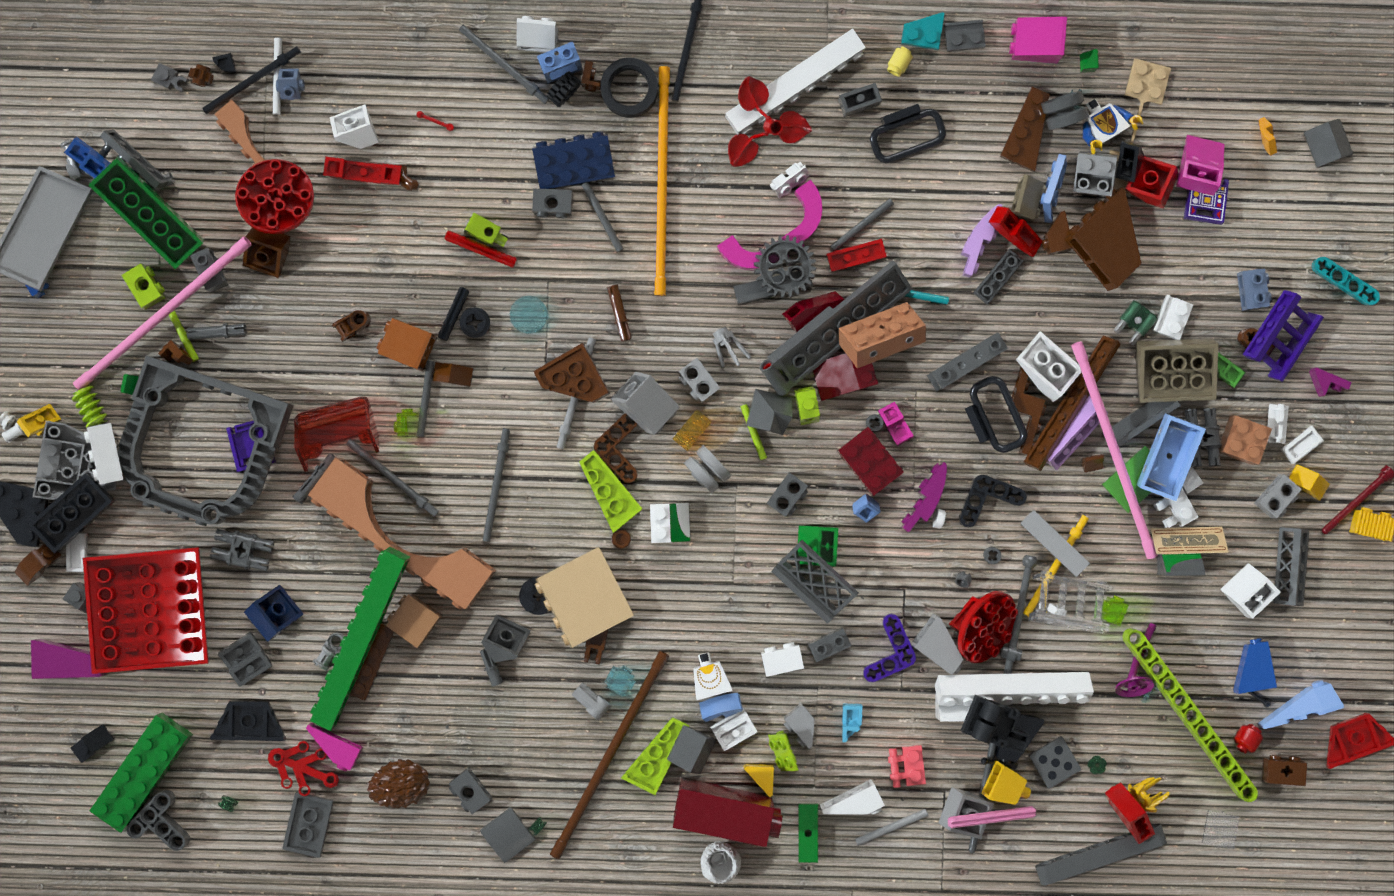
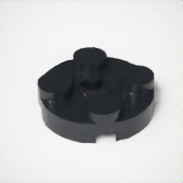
M541 576L532 577L523 583L519 592L521 605L525 611L534 615L548 613L543 602L546 600L545 597H542L541 601H537V598L533 597L537 590L535 587L536 579Z

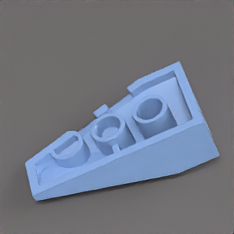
M1319 680L1311 683L1312 686L1305 688L1261 720L1258 726L1267 729L1287 724L1291 718L1293 720L1307 719L1311 713L1323 715L1344 708V705L1332 685Z

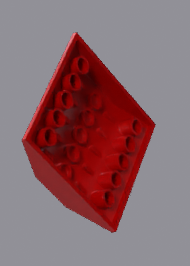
M199 547L82 558L92 674L209 663Z

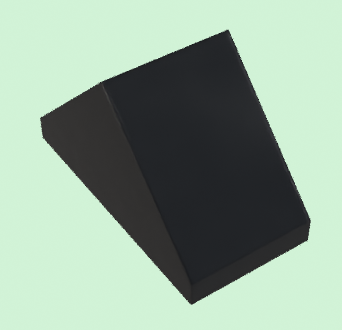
M1121 142L1116 178L1130 182L1136 181L1144 159L1140 145Z

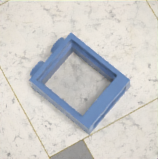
M573 41L537 56L547 84L560 79L568 71L573 74L583 70Z

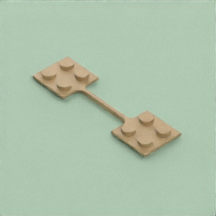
M1134 58L1125 96L1133 97L1140 101L1137 115L1141 116L1145 102L1162 105L1171 71L1170 67ZM1133 130L1130 140L1131 144H1133L1137 130ZM1113 150L1109 152L1111 155H1119L1120 153ZM1116 178L1114 189L1116 190L1121 187L1125 189L1128 181Z

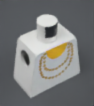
M709 652L699 654L698 658L701 666L693 668L696 699L700 700L732 691L720 661L712 662Z

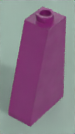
M44 639L31 640L32 679L102 677L107 675V673L92 674L90 651Z

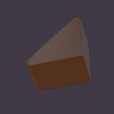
M435 362L432 381L471 387L474 368Z

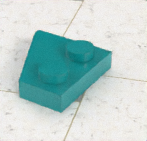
M941 12L904 24L901 44L939 50L945 13Z

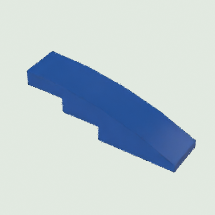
M77 136L64 152L80 164V169L93 178H96L110 164L108 160Z

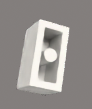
M794 642L783 644V648L776 649L775 646L764 648L765 652H761L766 677L804 669L800 647L798 644L795 645Z

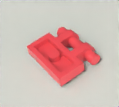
M921 745L902 747V755H897V748L889 749L888 763H891L892 773L890 774V780L893 781V788L901 787L900 779H905L906 786L926 784ZM903 761L904 772H899L898 762Z

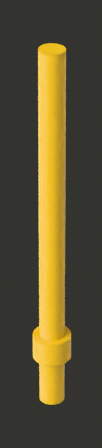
M1082 515L1075 528L1073 527L1069 533L1070 536L1067 542L1071 546L1074 545L1077 539H1080L1083 534L1082 530L1089 520L1084 515ZM1057 558L1024 610L1023 614L1028 617L1032 614L1062 564Z

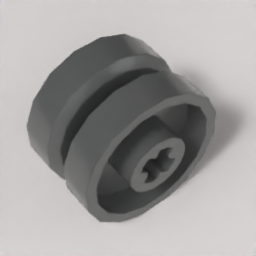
M1082 90L1041 103L1044 114L1056 113L1046 120L1049 130L1071 126L1089 117L1087 107L1074 108V106L1084 101Z

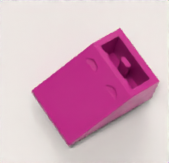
M1187 135L1176 187L1214 196L1221 185L1224 170V144Z

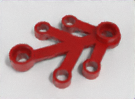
M301 741L297 746L285 751L281 748L271 750L268 754V762L271 766L277 767L282 779L281 786L283 788L290 789L293 786V780L288 777L285 765L293 769L299 785V794L304 797L311 793V788L307 785L303 773L322 780L328 788H335L339 784L337 774L333 772L326 774L307 766L317 760L322 761L326 759V753L323 758L318 757V752L323 751L322 748L316 750L314 754L296 761L289 757L300 752H308L310 746L306 741ZM301 744L307 745L306 750H300ZM276 754L281 755V759L279 761L274 760V756ZM333 776L334 782L328 783V777ZM287 779L290 780V785L288 787H285L284 781ZM303 787L308 788L307 794H302L301 790Z

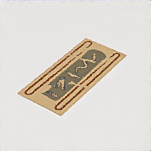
M1222 527L1151 528L1156 554L1229 553Z

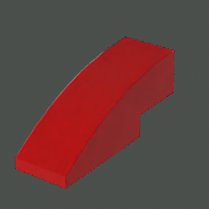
M997 206L989 223L1009 242L1029 256L1034 257L1042 244V240L1023 219H1018L1010 208Z

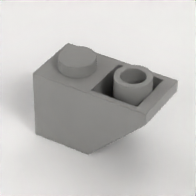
M800 703L784 717L786 721L784 725L790 733L794 731L799 736L796 740L803 748L807 746L810 749L813 744L815 719L803 704Z

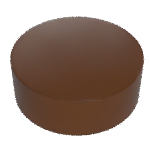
M617 530L612 535V543L617 548H626L631 542V536L626 530Z

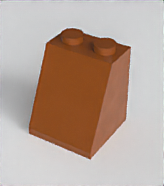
M392 318L385 325L384 332L386 334L384 338L378 342V354L423 372L437 336Z

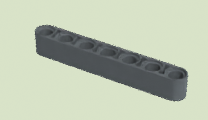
M1160 823L1152 824L1155 835L1141 844H1138L1129 832L1035 865L1041 885H1049L1167 844Z

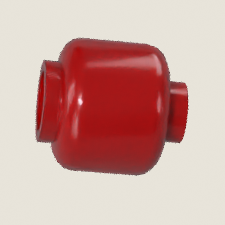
M1252 724L1242 725L1233 738L1237 745L1236 749L1244 754L1247 752L1254 753L1263 741L1262 731Z

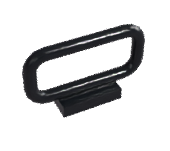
M915 104L881 117L882 126L873 130L870 135V144L878 161L885 164L892 163L939 145L945 139L946 128L938 111L931 108L921 110L919 104ZM927 116L934 118L939 132L936 138L889 156L882 154L877 141L880 134Z
M990 376L973 384L970 389V398L973 405L965 408V411L980 444L989 440L992 447L1002 453L1010 452L1024 445L1028 436L1027 430L1003 379L997 376ZM990 384L998 385L1020 433L1018 440L1007 445H1001L998 442L977 395L979 389Z

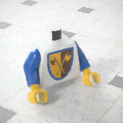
M1094 99L1086 104L1091 115L1084 119L1082 137L1087 145L1091 147V153L1095 154L1096 148L1102 151V144L1130 127L1129 124L1132 125L1133 130H1137L1136 123L1143 125V120L1141 116H1134L1130 112L1110 103L1101 108L1097 100Z

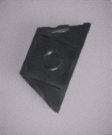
M229 701L225 712L218 721L217 727L210 736V740L286 741V736L269 701Z

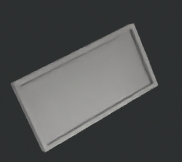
M39 166L0 239V274L38 291H42L93 190Z

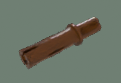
M612 285L607 287L616 321L614 325H617L620 340L626 342L632 339L628 325L629 319L626 318L619 285Z

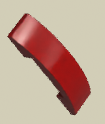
M325 156L323 176L364 183L400 185L402 166L350 161L343 158Z

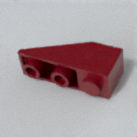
M836 291L798 301L782 313V315L797 333L827 307L830 306L834 309L845 299Z

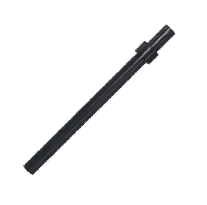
M694 0L691 4V17L671 98L672 101L679 102L698 16L703 7L701 4L702 0Z
M296 46L287 53L283 52L278 55L276 60L202 108L205 114H208L281 65L285 66L288 64L290 59L301 53V50Z

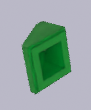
M124 374L121 393L133 395L139 377Z

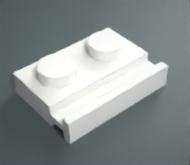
M1166 295L1152 331L1174 340H1180L1193 304Z
M744 707L743 711L727 718L725 717L710 726L724 751L757 733Z

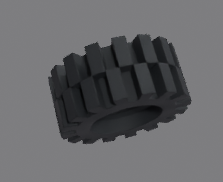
M568 71L552 86L549 93H547V98L557 107H561L578 90L581 81Z

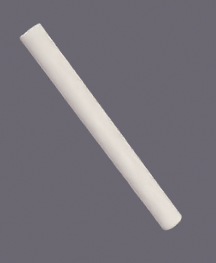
M274 38V60H276L277 56L282 54V38ZM282 65L274 70V115L281 114L280 92L276 91V80Z

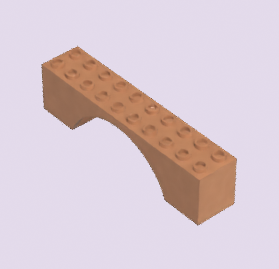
M335 457L308 494L312 498L311 502L318 507L322 506L328 509L326 513L335 519L340 518L343 520L342 524L348 529L357 530L359 532L358 536L365 541H372L374 543L373 547L381 552L388 547H392L410 556L405 568L408 573L413 576H420V581L428 587H435L437 589L436 593L441 597H449L453 600L452 604L460 610L470 608L497 570L467 548L460 549L447 556L426 557L410 553L396 545L384 533L375 517L371 498L373 480L343 458Z

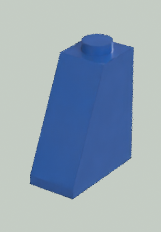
M1261 638L1251 639L1249 644H1244L1233 688L1236 694L1277 688L1268 641H1262Z

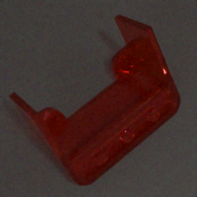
M357 397L299 413L294 419V449L304 472L308 471V459L319 457L323 451V446L359 437L360 442L364 444L372 443L375 452H380L378 431L367 397Z

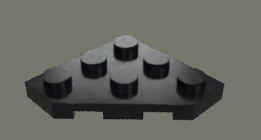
M0 481L1 520L17 544L39 547L40 538L28 524L47 508L49 499L33 497L34 488Z

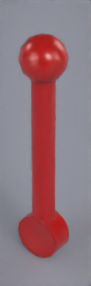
M418 111L416 114L418 118H424L446 127L448 131H453L454 129L453 124H446L429 117L422 111Z

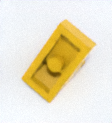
M48 404L19 418L17 423L27 437L34 434L40 436L44 433L46 421L59 422L61 418L51 404Z

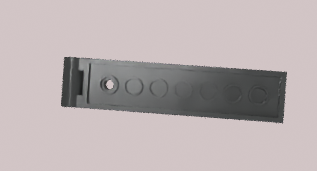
M892 260L834 309L830 306L827 307L767 356L768 359L763 361L759 368L778 395L787 394L792 387L841 348L839 345L840 327L889 309L912 290L897 263Z

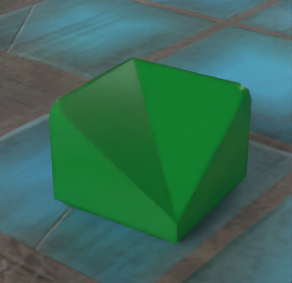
M1097 49L1080 54V73L1095 72L1099 68Z

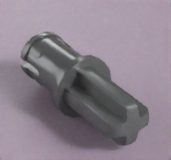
M482 649L480 654L486 667L484 671L489 676L491 686L503 683L497 667L499 666L498 663L496 664L492 660L486 649Z

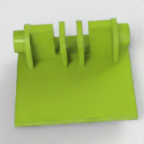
M781 730L776 732L777 734H769V746L776 756L775 762L777 767L781 771H798L797 760L794 753H792L793 749L790 748L791 744H789L787 733Z

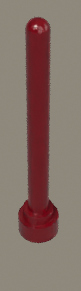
M1385 465L1380 470L1379 477L1322 528V533L1328 534L1384 482L1392 481L1394 479V471Z

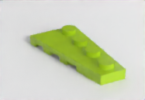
M595 450L579 461L604 516L614 533L643 508Z
M672 717L622 775L621 779L656 795L672 763L667 758L683 724L688 727L690 725Z

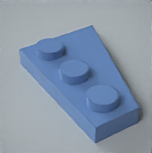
M1062 154L1058 155L1057 161H1053L1051 168L1053 173L1051 177H1048L1046 182L1047 191L1041 197L1044 221L1047 223L1053 222L1052 207L1057 206L1059 194L1057 189L1062 187L1067 168V157Z

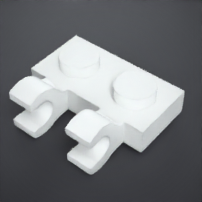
M1183 488L1177 501L1164 497L1153 504L1156 511H1161L1167 506L1170 507L1173 515L1162 521L1165 528H1170L1177 523L1181 527L1198 518Z

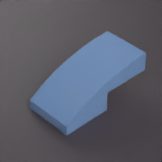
M739 693L725 694L699 703L702 719L705 722L721 715L727 718L743 711Z

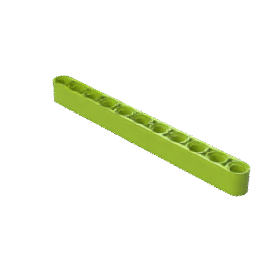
M1133 628L1125 630L1122 635L1124 643L1153 680L1159 691L1236 796L1246 802L1255 801L1258 796L1256 787L1145 635ZM1136 633L1137 639L1131 643L1130 636ZM1147 648L1148 655L1142 658L1141 653ZM1159 664V671L1153 673V667ZM1170 679L1171 685L1165 689L1164 683ZM1181 695L1182 701L1176 704V697ZM1192 710L1193 717L1187 719V713ZM1204 726V732L1199 735L1198 729ZM1215 741V748L1213 750H1210L1209 746L1211 742ZM1226 757L1227 762L1221 766V759ZM1237 772L1238 778L1232 781V775ZM1246 788H1249V793L1246 796H1244V790Z

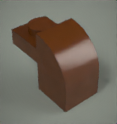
M44 544L37 550L31 551L18 564L14 573L29 586L43 575L47 567L60 559L61 554L59 552L53 553Z

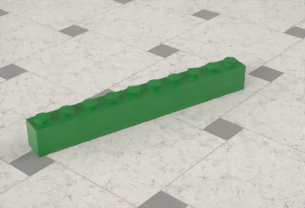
M388 547L380 552L377 558L379 564L377 568L374 567L369 577L372 580L369 585L365 586L362 592L364 598L355 608L354 612L357 614L348 624V635L344 636L341 640V651L335 655L332 661L334 667L328 671L325 677L327 683L325 687L322 686L317 697L320 699L318 703L313 705L310 714H312L311 722L329 731L337 725L410 556L392 547Z

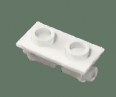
M801 162L798 164L794 163L785 171L788 174L787 178L780 174L772 180L770 187L776 191L778 198L787 195L792 188L803 183L809 176L806 166H803Z
M1269 404L1267 427L1272 428L1268 442L1285 444L1289 406Z

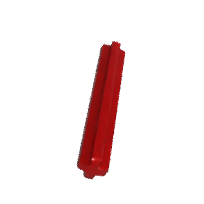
M450 230L446 232L444 239L448 242L512 268L517 262L515 257Z

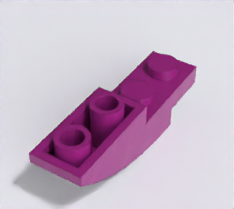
M945 462L936 463L930 471L932 473L930 478H925L919 485L920 491L918 493L924 498H919L913 505L915 510L911 515L907 513L902 519L903 525L901 528L906 532H910L920 518L927 522L933 514L945 485L947 464Z

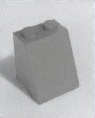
M635 372L610 399L643 430L653 435L659 433L664 428V424L672 419L680 408L651 375Z
M933 614L911 642V645L949 674H957L963 666V658L942 619Z

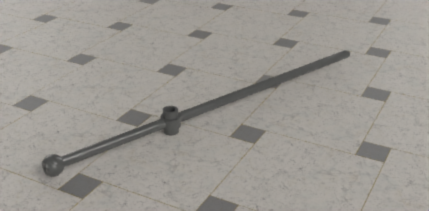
M1025 555L1022 559L1025 568L1016 608L1018 614L1012 628L1009 646H1003L1001 651V657L1006 658L1003 674H1011L1014 660H1021L1022 650L1017 649V643L1032 568L1037 565V558L1035 556ZM993 743L989 744L987 759L994 761L997 746ZM986 764L979 793V796L984 799L987 797L981 794L991 773L993 764ZM970 838L969 852L971 854L976 851L978 838Z

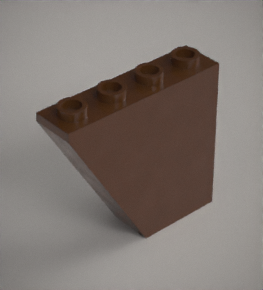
M1123 187L1116 190L1113 189L1112 196H1106L1103 201L1097 202L1093 206L1094 210L1091 213L1085 214L1081 218L1082 222L1079 225L1073 226L1068 231L1070 234L1065 238L1107 291L1118 288L1142 264L1126 191Z

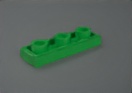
M798 803L799 863H818L817 803ZM806 830H811L810 835H805L804 833Z

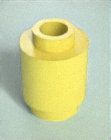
M901 47V49L896 48L887 64V71L897 77L904 74L913 58L911 51L905 47Z

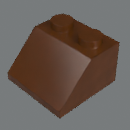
M251 228L245 237L252 245L244 251L242 266L279 278L289 252L291 236L283 233L269 234Z

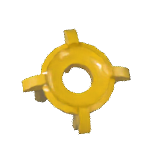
M1150 777L1134 786H1131L1130 783L1128 785V791L1146 812H1157L1155 807L1170 795L1169 792L1163 795V792H1159L1152 797H1149L1150 794H1147L1146 791L1162 780L1160 777L1156 779Z

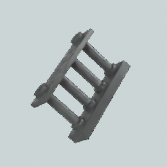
M114 129L102 132L100 137L104 140L105 145L99 152L101 156L105 158L110 150L114 149L124 162L132 166L133 171L138 176L141 175L147 180V184L152 189L162 188L168 184L169 180Z
M997 332L926 376L937 392L1004 352L1008 347Z

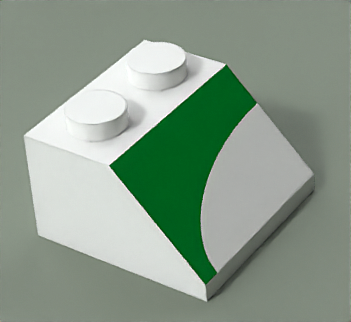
M689 503L650 504L651 543L690 541Z

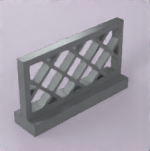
M803 540L782 558L771 571L827 624L859 593ZM800 547L807 553V557L799 556L798 549ZM787 560H795L796 568L792 567ZM800 561L808 562L809 569L800 568ZM812 562L818 563L821 566V570L813 569ZM801 573L809 574L810 581L806 580ZM814 574L822 575L823 582L815 581ZM827 576H832L835 579V583H827ZM815 586L824 587V594H821ZM828 587L836 588L837 595H830ZM841 589H846L851 595L841 596ZM829 599L838 600V607L836 608Z

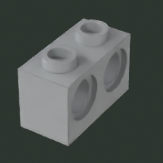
M698 358L679 371L681 375L678 377L684 386L689 385L692 389L690 394L696 402L700 400L703 403L720 390L718 384ZM689 369H695L698 372V376L695 379L687 377ZM701 384L709 386L707 394H701L698 391V387Z
M1279 474L1254 504L1270 518H1281L1287 511L1286 507L1299 498L1300 495L1298 493L1302 489L1285 474ZM1284 485H1286L1289 488V492L1286 496L1282 493V488ZM1271 500L1276 502L1274 510L1269 506Z

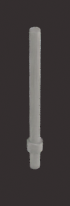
M589 337L586 348L591 356L596 339ZM571 397L564 423L559 429L560 436L557 448L564 449L567 436L571 433L572 428L570 426L578 398Z

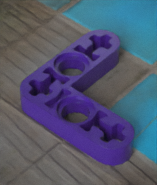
M887 614L882 620L883 627L895 653L864 668L863 676L869 682H876L910 667L916 661L915 652L900 619L895 614ZM889 617L896 619L894 626L896 629L900 627L901 631H896L890 635L889 632L893 631L890 625H886L889 622ZM896 635H903L905 640L902 645L894 643ZM907 645L909 648L905 649L906 653L912 655L908 663L905 660L902 661L904 657L903 652L900 651L898 653L897 649H902ZM887 660H892L895 663V667L891 671H887L884 668V663ZM880 664L884 674L881 675L879 671L875 673V678L867 677L868 669L877 670L879 669L877 665Z

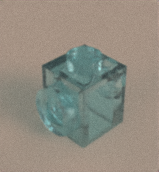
M625 665L622 667L613 666L605 680V683L608 684L606 688L623 697L627 689L631 691L636 682L633 679L635 676L632 673L633 670Z

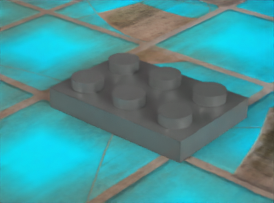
M295 792L282 850L320 858L334 800L314 795L304 797L299 792Z

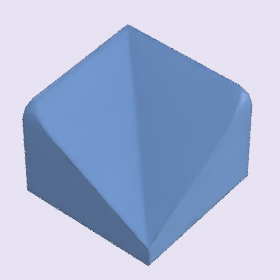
M868 494L863 495L852 505L853 513L866 523L880 513L879 503Z

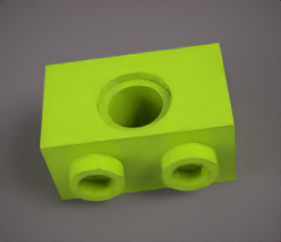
M140 263L121 275L141 308L147 310L166 298L163 294L165 289L160 282H156L153 277L155 273L149 265L146 266ZM144 281L149 282V287L146 290L142 289Z

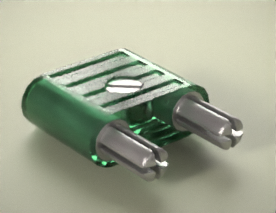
M1133 300L1119 318L1121 321L1114 331L1119 334L1127 325L1136 332L1129 340V343H1132L1131 345H1135L1141 336L1144 337L1158 318L1139 302Z

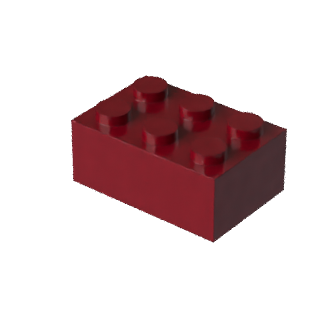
M866 427L837 450L838 454L871 496L876 495L904 473L869 427Z

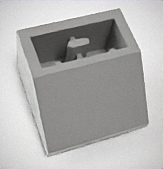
M1080 151L1077 158L1073 192L1112 196L1119 155L1092 154L1091 152Z

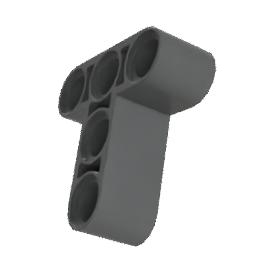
M164 790L155 795L128 824L126 829L127 834L135 839L151 830L173 851L183 849L190 842L189 834L166 813L175 803L176 799L175 794L170 790ZM162 795L167 797V805L161 802ZM148 810L154 812V819L148 816ZM162 823L168 825V832L163 831ZM135 824L141 826L140 833L135 830ZM176 836L182 838V845L176 843Z

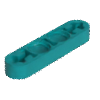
M1319 257L1313 261V272L1363 305L1371 306L1379 301L1380 294L1375 288L1329 258ZM1324 262L1323 266L1325 268L1330 269L1331 267H1333V269H1331L1330 271L1326 269L1320 270V265L1318 263ZM1335 271L1342 273L1341 281L1334 280L1333 273ZM1351 281L1358 284L1356 292L1351 291L1349 288ZM1361 292H1364L1366 294L1372 293L1373 300L1368 301V296H1366L1365 294H1361L1359 296L1358 294H1360Z

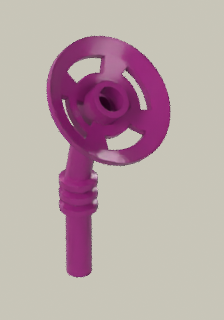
M1152 623L1149 624L1144 634L1148 641H1150L1157 627ZM1146 649L1142 651L1141 656L1145 655ZM1135 656L1133 657L1127 679L1119 682L1115 687V692L1119 696L1137 697L1150 692L1154 688L1152 679L1137 676L1140 663ZM1121 687L1128 688V691L1121 689Z

